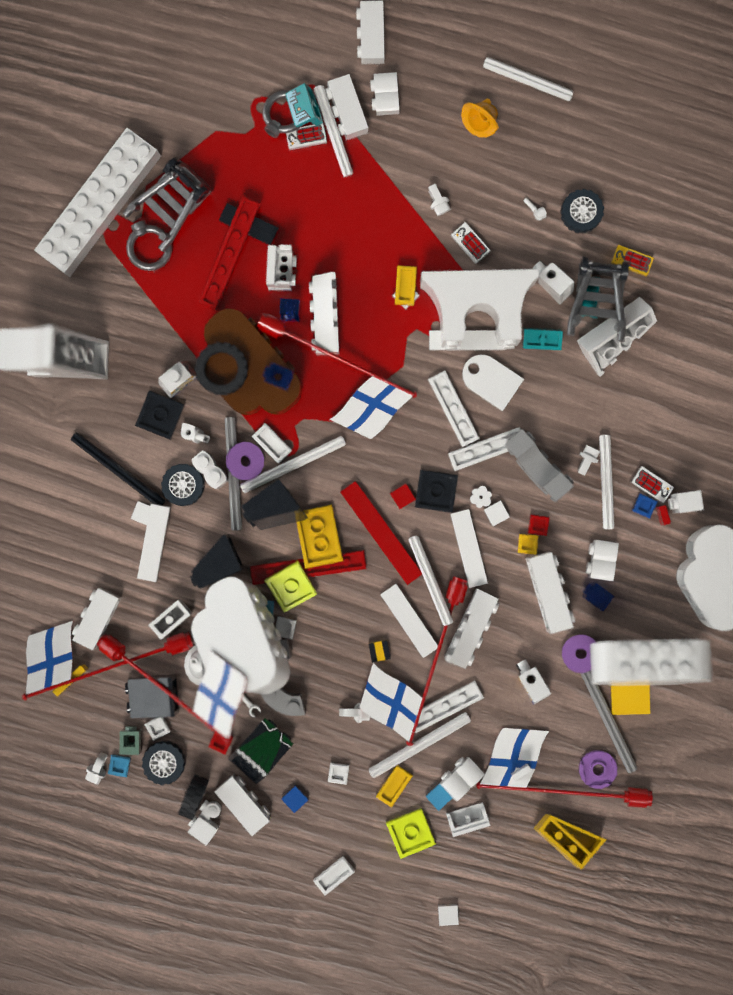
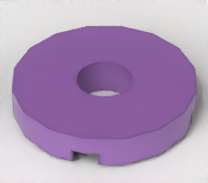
M241 442L229 449L226 456V466L233 477L239 480H250L261 473L264 466V457L262 451L256 445L250 442ZM243 456L249 459V464L246 467L241 464Z
M576 635L565 642L562 648V658L569 670L582 674L591 671L590 644L596 643L593 638L587 635ZM583 649L587 655L585 658L579 659L575 655L576 651Z
M593 750L587 752L582 757L579 763V774L586 785L594 789H603L611 785L616 778L617 764L609 753L603 750ZM600 764L603 766L601 774L593 773L595 765Z

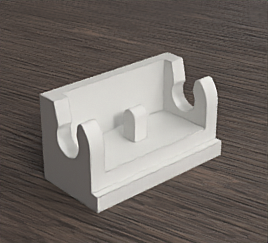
M483 802L446 813L453 837L490 826Z

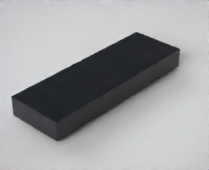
M227 203L219 218V222L230 226L237 208ZM255 217L248 236L271 245L279 228Z

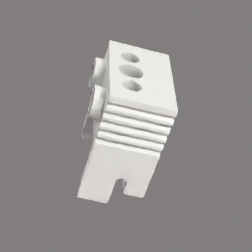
M268 245L266 284L269 290L292 291V286L296 284V274H292L293 267H296L297 255H293L291 245H279V247ZM288 268V271L283 273L281 269Z

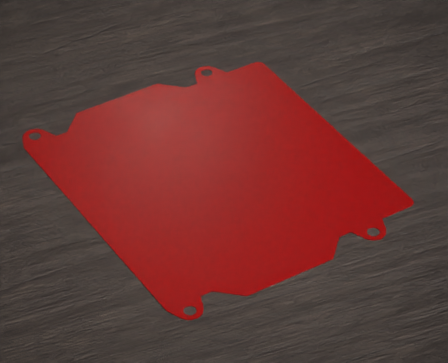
M313 84L308 85L314 91L316 86ZM263 96L255 98L251 104V115L255 127L246 134L215 131L179 159L194 170L214 191L208 195L192 214H188L172 242V255L165 266L158 270L145 271L136 267L127 255L126 244L130 234L133 232L131 228L133 224L145 220L147 225L157 226L166 233H169L172 229L145 202L143 204L142 216L132 223L124 217L116 215L113 220L118 222V229L111 231L107 227L103 235L106 245L196 358L208 346L204 337V329L207 322L224 309L238 310L247 319L251 317L256 324H258L263 313L266 315L269 313L285 321L286 331L311 342V339H315V331H311V320H314V312H310V301H313V293H309V282H313L312 276L335 272L339 354L335 355L388 379L404 367L407 337L415 330H419L429 336V331H432V323L435 321L440 322L434 302L420 288L421 273L463 271L357 137L346 140L344 135L341 136L353 171L352 175L344 177L323 116L322 120L327 143L289 150L286 133H280L277 138H274L264 130L266 123L263 119V114L256 110L258 103H265L268 97ZM287 101L282 105L277 102L272 105L270 109L272 120L279 122L281 125L294 123ZM336 117V118H335V121H336V124H337V127H338V124H340V121H339L338 117ZM308 122V123L302 125L301 127L309 126V125H314V124L311 123V122ZM163 172L146 186L145 192L154 186L165 173ZM179 177L176 178L190 193L193 191V189L191 187L188 188L179 179ZM170 184L164 187L183 207L185 206L187 200ZM156 193L151 197L175 221L177 220L179 214L161 196ZM244 196L261 204L256 215L257 218L279 228L271 245L279 247V245L292 246L293 255H297L296 267H293L292 274H296V284L292 286V291L269 290L266 284L268 245L247 236L217 310H214L198 302L230 227L219 222V218L227 203L238 208L241 198ZM147 233L138 237L134 244V252L137 258L145 263H154L160 260L164 252L158 247L163 240H160L159 236L154 233ZM397 266L417 267L415 291L419 294V297L414 301V306H409L407 309L402 305H395V298L392 296L396 292ZM288 268L281 269L283 273L288 271ZM285 334L282 337L278 336L277 339L267 335L272 342L270 346L272 348L277 347L284 356L283 361L285 363L289 361L297 372L295 374L302 387L301 397L296 405L283 414H271L262 408L255 414H242V416L255 432L266 423L283 442L288 439L291 440L293 448L287 456H292L299 448V439L295 426L303 419L334 422L330 418L335 416L344 407L354 392L371 376L329 355H316V350H312V347Z

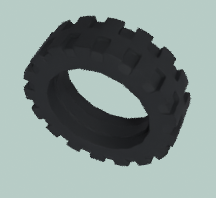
M216 342L215 344L208 345L207 348L200 352L199 357L196 359L195 372L197 380L208 392L215 395H228L235 393L244 385L243 383L248 376V365L244 354L236 346L226 342ZM217 353H227L237 362L238 373L229 384L217 385L212 383L207 377L206 364L208 359Z

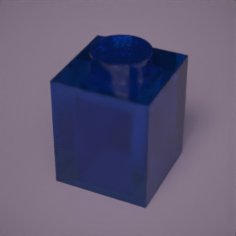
M595 582L592 584L588 583L582 592L584 593L582 598L602 612H604L615 597Z

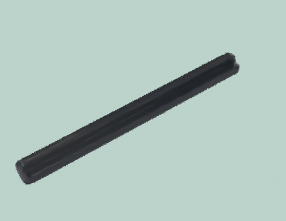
M77 432L73 434L71 441L151 503L164 505V498Z

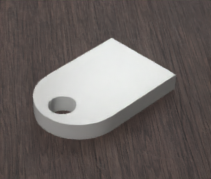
M476 355L470 358L462 371V378L466 387L501 411L505 409L524 380L487 355ZM470 364L478 365L479 372L471 374L468 371V366Z

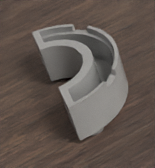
M522 429L505 443V447L511 455L515 456L517 464L546 496L549 494L552 501L557 502L574 487L572 485L574 481L568 474L564 476L556 464L551 465L547 460L549 458L542 449L539 451L533 435L529 431L525 433Z
M285 638L280 640V643L288 653V660L292 655L288 640ZM282 687L270 694H261L264 701L271 708L282 714L290 716L306 714L301 693L293 694L287 692Z

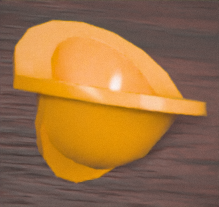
M489 98L476 104L469 102L463 105L461 112L462 122L471 134L477 137H489L495 134L499 128L496 122L498 111L491 104Z

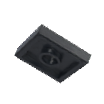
M149 391L135 426L171 440L185 404Z
M420 470L415 508L453 513L458 475Z

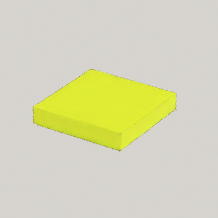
M299 561L265 579L267 586L284 613L317 595V591Z
M422 808L386 822L400 859L436 845Z

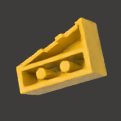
M545 814L533 828L579 869H583L606 841L602 837L548 814Z

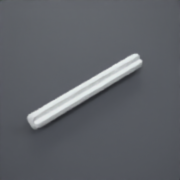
M487 57L484 61L483 67L564 100L570 101L572 98L573 90L490 57Z
M319 85L314 88V92L344 177H348L353 174L324 86Z
M600 435L603 528L614 529L610 435Z
M417 535L410 537L408 541L444 626L453 623V619L421 541Z

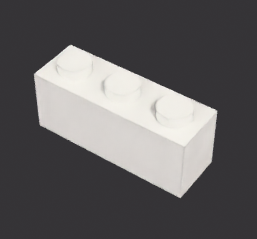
M360 1V8H356L357 20H361V27H357V39H361V46H357L358 58H361V64H384L383 1Z
M350 75L328 81V88L325 91L328 100L332 99L334 104L332 112L334 117H338L340 121L338 128L341 136L344 135L346 140L367 134L368 125Z
M103 588L94 590L89 598L91 600L89 607H85L81 614L83 619L80 625L77 624L72 632V635H74L72 640L91 650L97 649V642L103 636L122 597Z
M233 774L216 788L215 793L250 835L253 836L270 821L271 817L269 815L271 813L266 806H261L257 802L258 797L252 790L249 792L246 789L244 780L240 776L236 777Z

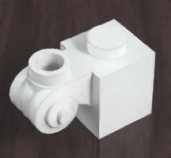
M205 800L199 809L202 811L198 818L194 816V819L189 822L188 826H190L188 833L207 846L220 827L211 821V818L219 816L221 805L216 801L208 802Z

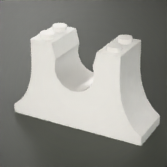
M539 269L422 272L420 288L431 297L439 315L441 348L445 347L449 351L457 350V347L461 346L465 334L464 318L471 312L483 311L489 314L495 322V336L498 346H503V349H514L522 339L521 308L526 292L535 285L539 278Z
M54 326L34 329H0V370L27 372L28 376L108 379L109 341Z

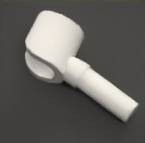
M528 198L523 200L533 211L536 220L546 217L547 213L544 207L537 209Z
M243 695L242 700L248 706L250 715L255 717V714L251 711L253 708H257L261 713L260 706L253 704Z

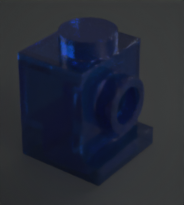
M280 298L279 314L281 320L299 322L300 299Z
M271 363L270 367L266 366L263 373L265 383L288 391L294 376V371ZM279 373L282 378L277 381L274 379V376Z

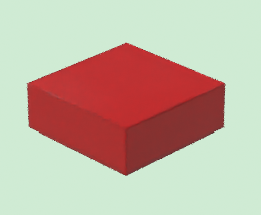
M407 484L390 493L399 509L416 500Z
M667 506L655 507L660 525L671 524Z
M530 514L527 533L547 536L550 517Z
M214 733L208 747L226 755L230 744H226V740L217 733Z

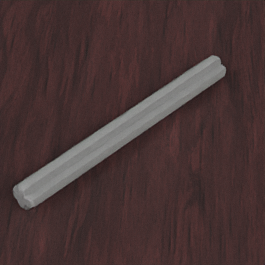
M234 417L225 418L227 453L230 448L237 444ZM228 469L231 529L238 531L242 530L239 479L233 477Z
M591 671L583 674L580 673L627 772L632 773L636 771L637 766L598 685L592 684Z

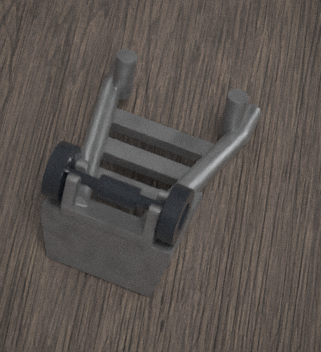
M177 157L172 158L163 168L165 174L160 180L132 201L122 212L128 218L134 211H140V205L145 202L172 229L169 233L159 234V239L164 240L158 247L162 252L174 241L188 214H192L208 195L214 191L194 170ZM179 177V179L188 188L191 187L193 191L190 193L176 178ZM170 184L187 200L184 207L164 189L165 186ZM157 193L179 214L176 221L151 198Z
M582 256L579 263L576 292L578 293L568 319L566 335L574 336L575 326H578L582 320L581 315L617 319V323L614 326V330L618 332L617 342H625L626 324L623 293L624 284L629 273V262L623 261L622 264L611 265L596 263L588 260V257ZM592 274L613 277V280L595 278L591 276ZM588 285L613 288L614 295L586 292ZM583 300L616 304V310L581 305Z

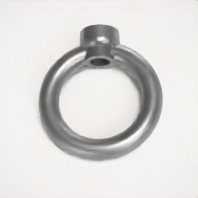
M290 90L278 91L272 94L264 103L262 111L263 119L266 123L264 130L274 138H277L280 133H290L300 128H297L294 123L281 125L279 122L272 120L270 116L272 105L277 100L286 98L285 94Z
M145 220L131 226L133 232L130 234L126 244V251L130 261L136 267L145 271H154L165 266L172 255V243L164 251L162 258L154 263H145L139 260L134 252V244L138 237L147 233H154L159 236L160 233L166 232L157 226L147 225Z

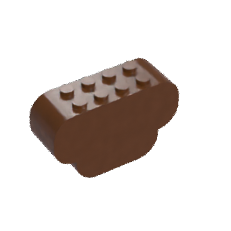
M235 309L221 310L207 322L204 329L205 341L208 345L215 344L216 342H226L236 346L244 354L248 365V376L243 383L244 385L235 393L221 395L231 408L243 415L255 414L262 408L271 414H283L297 404L302 393V387L295 374L297 371L289 361L287 363L283 361L284 356L277 347L272 348L270 346L271 340L264 332L260 334L257 331L259 328L256 327L257 324L251 317L247 319L241 312ZM227 353L213 355L206 364L208 379L217 385L231 383L238 373L236 360Z

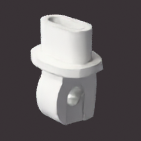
M436 184L429 186V193L434 201L431 209L435 210L437 216L450 211L449 198L441 196Z
M182 423L181 436L184 439L192 440L194 443H200L201 441L204 443L209 442L210 436L205 435L203 430L196 426Z
M586 445L584 451L579 453L583 460L577 470L578 473L585 476L591 462L597 463L599 461L597 457L600 451Z
M357 703L354 709L339 708V716L354 717L357 723L370 720V716L359 707L360 703Z
M101 752L94 765L87 767V775L85 777L87 781L100 784L101 779L106 775L103 766L107 759V754Z

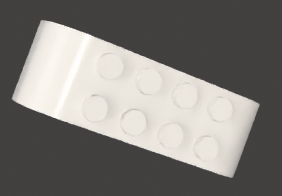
M708 525L694 532L687 540L686 553L688 559L683 561L678 567L676 580L697 617L705 626L728 631L733 629V530L723 525Z
M227 577L214 583L207 591L205 597L206 609L200 611L192 623V635L205 670L208 667L210 651H213L247 677L245 691L270 694L279 690L289 679L290 666L287 660L288 653L280 643L281 635L273 625V615L271 612H268L266 607L267 600L265 596L261 594L255 585L235 577Z
M708 640L625 641L590 644L593 685H677L712 681L710 641Z

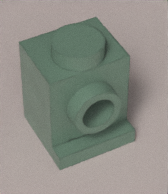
M125 726V729L120 731V755H139L142 752L141 729H137V726ZM129 736H133L135 738V741L130 742L128 739Z

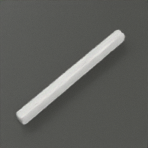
M339 436L253 479L241 483L240 487L244 493H247L345 446L346 442L342 436Z
M465 712L413 742L412 746H406L369 768L370 775L373 778L378 777L470 723V717Z

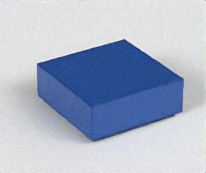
M639 494L632 511L650 519L658 501Z
M296 785L281 798L293 813L309 800Z

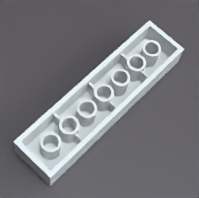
M126 128L34 251L70 277L159 160L161 155L158 150Z

